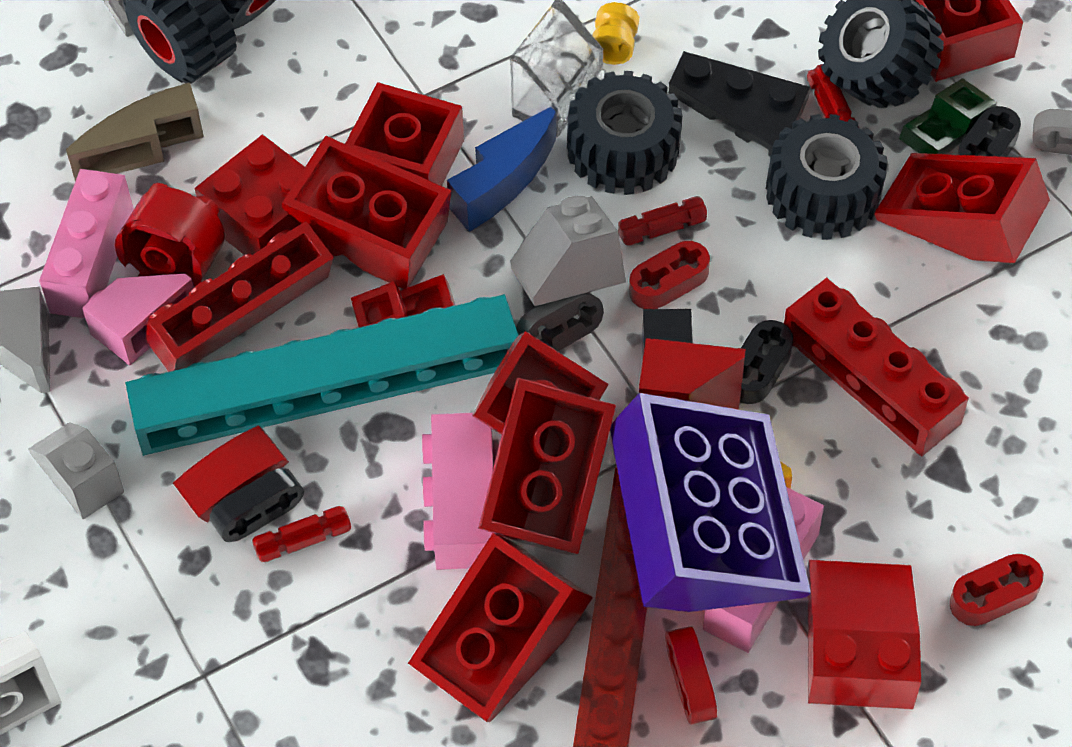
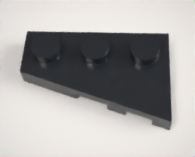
M683 51L669 81L668 94L674 93L680 102L709 120L719 119L735 129V136L747 143L751 140L757 142L769 150L768 156L771 157L772 147L775 140H779L780 132L785 127L792 129L793 122L801 118L809 99L810 87Z

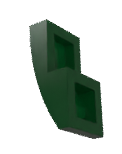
M961 78L937 93L929 110L905 124L899 139L918 153L948 154L963 141L982 113L988 108L996 106L997 101L964 78Z

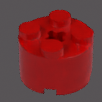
M154 183L143 194L116 236L115 251L119 261L125 268L130 262L140 272L137 277L186 274L192 279L193 286L195 287L202 282L225 242L224 227L217 216L219 214V207L206 196L195 197L185 191L170 188L163 183Z

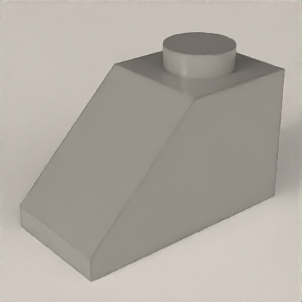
M40 286L0 291V365L40 393L50 392L49 313Z
M69 422L28 448L32 457L82 519H85L124 493L114 460L87 428Z

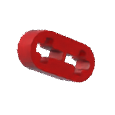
M682 241L637 265L629 277L630 299L639 308L658 309L697 288L706 281L709 275L710 254L708 250L698 242ZM681 261H685L687 263L686 265L680 267ZM696 262V263H697V267H696V268H692V267L690 266V264H693V263ZM647 282L650 286L658 283L659 285L658 289L654 290L650 286L642 288V283Z
M1016 553L963 575L956 581L951 593L949 607L952 615L966 625L979 626L1030 604L1036 599L1043 583L1044 572L1041 565L1034 558L1026 554ZM1014 573L1018 578L1026 576L1028 578L1026 587H1023L1019 581L1006 585L1010 574ZM970 592L974 598L987 594L982 607H979L974 601L966 603L964 601L966 593Z
M688 626L666 631L665 641L668 658L689 724L692 725L716 719L717 705L694 628Z

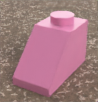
M186 274L117 278L104 290L97 291L82 308L90 335L128 365H131L151 348L146 342L147 321H149L151 315L161 307L169 303L174 305L187 297L194 288L192 279Z

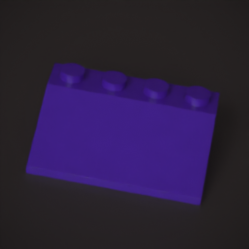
M639 393L612 422L610 433L643 607L693 612L801 599L811 594L769 414Z

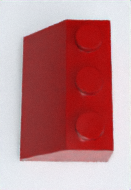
M517 378L478 529L565 555H579L616 405Z

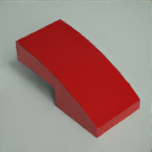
M444 274L403 290H399L395 281L351 297L359 328L377 324L384 319H399L421 314L432 308L455 306L450 285Z
M258 425L216 448L184 472L173 484L195 514L208 523L210 521V513L220 501L275 469L283 468L289 461L265 430Z

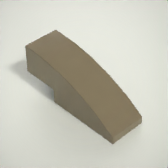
M190 82L159 91L135 101L109 115L81 135L66 148L75 181L80 169L118 174L164 162L161 148L203 138L199 111Z

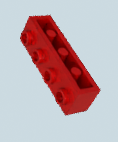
M307 221L291 231L290 229H285L275 235L267 243V246L253 255L251 253L243 255L230 265L228 271L215 279L208 278L202 281L184 299L174 305L169 303L153 313L149 321H147L146 342L169 372L187 368L204 359L327 279L334 257Z
M826 277L786 309L784 324L793 333V346L921 457L962 424L969 399L962 387L955 380L943 376L931 366L922 352L914 347H909L899 339L884 320L875 318L858 304L855 297L848 290L839 288Z

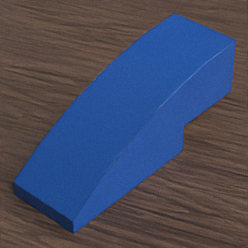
M550 106L476 146V164L447 180V189L451 190L449 209L468 232L485 223L510 204L536 176L556 142V111Z

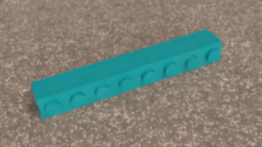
M505 294L494 297H479L471 302L447 308H432L424 313L399 319H384L377 324L352 330L341 329L334 331L330 335L304 341L293 340L282 346L257 352L245 351L231 358L209 363L198 362L187 368L161 374L150 373L139 379L127 381L125 385L135 432L142 455L145 456L242 433L258 425L264 428L493 374L516 337H518V332Z

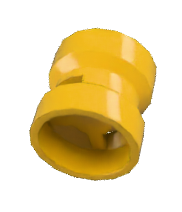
M618 2L606 3L599 8L595 19L596 29L590 41V51L596 59L613 65L623 64L630 60L635 46L634 37L639 27L640 17L637 11L631 6Z

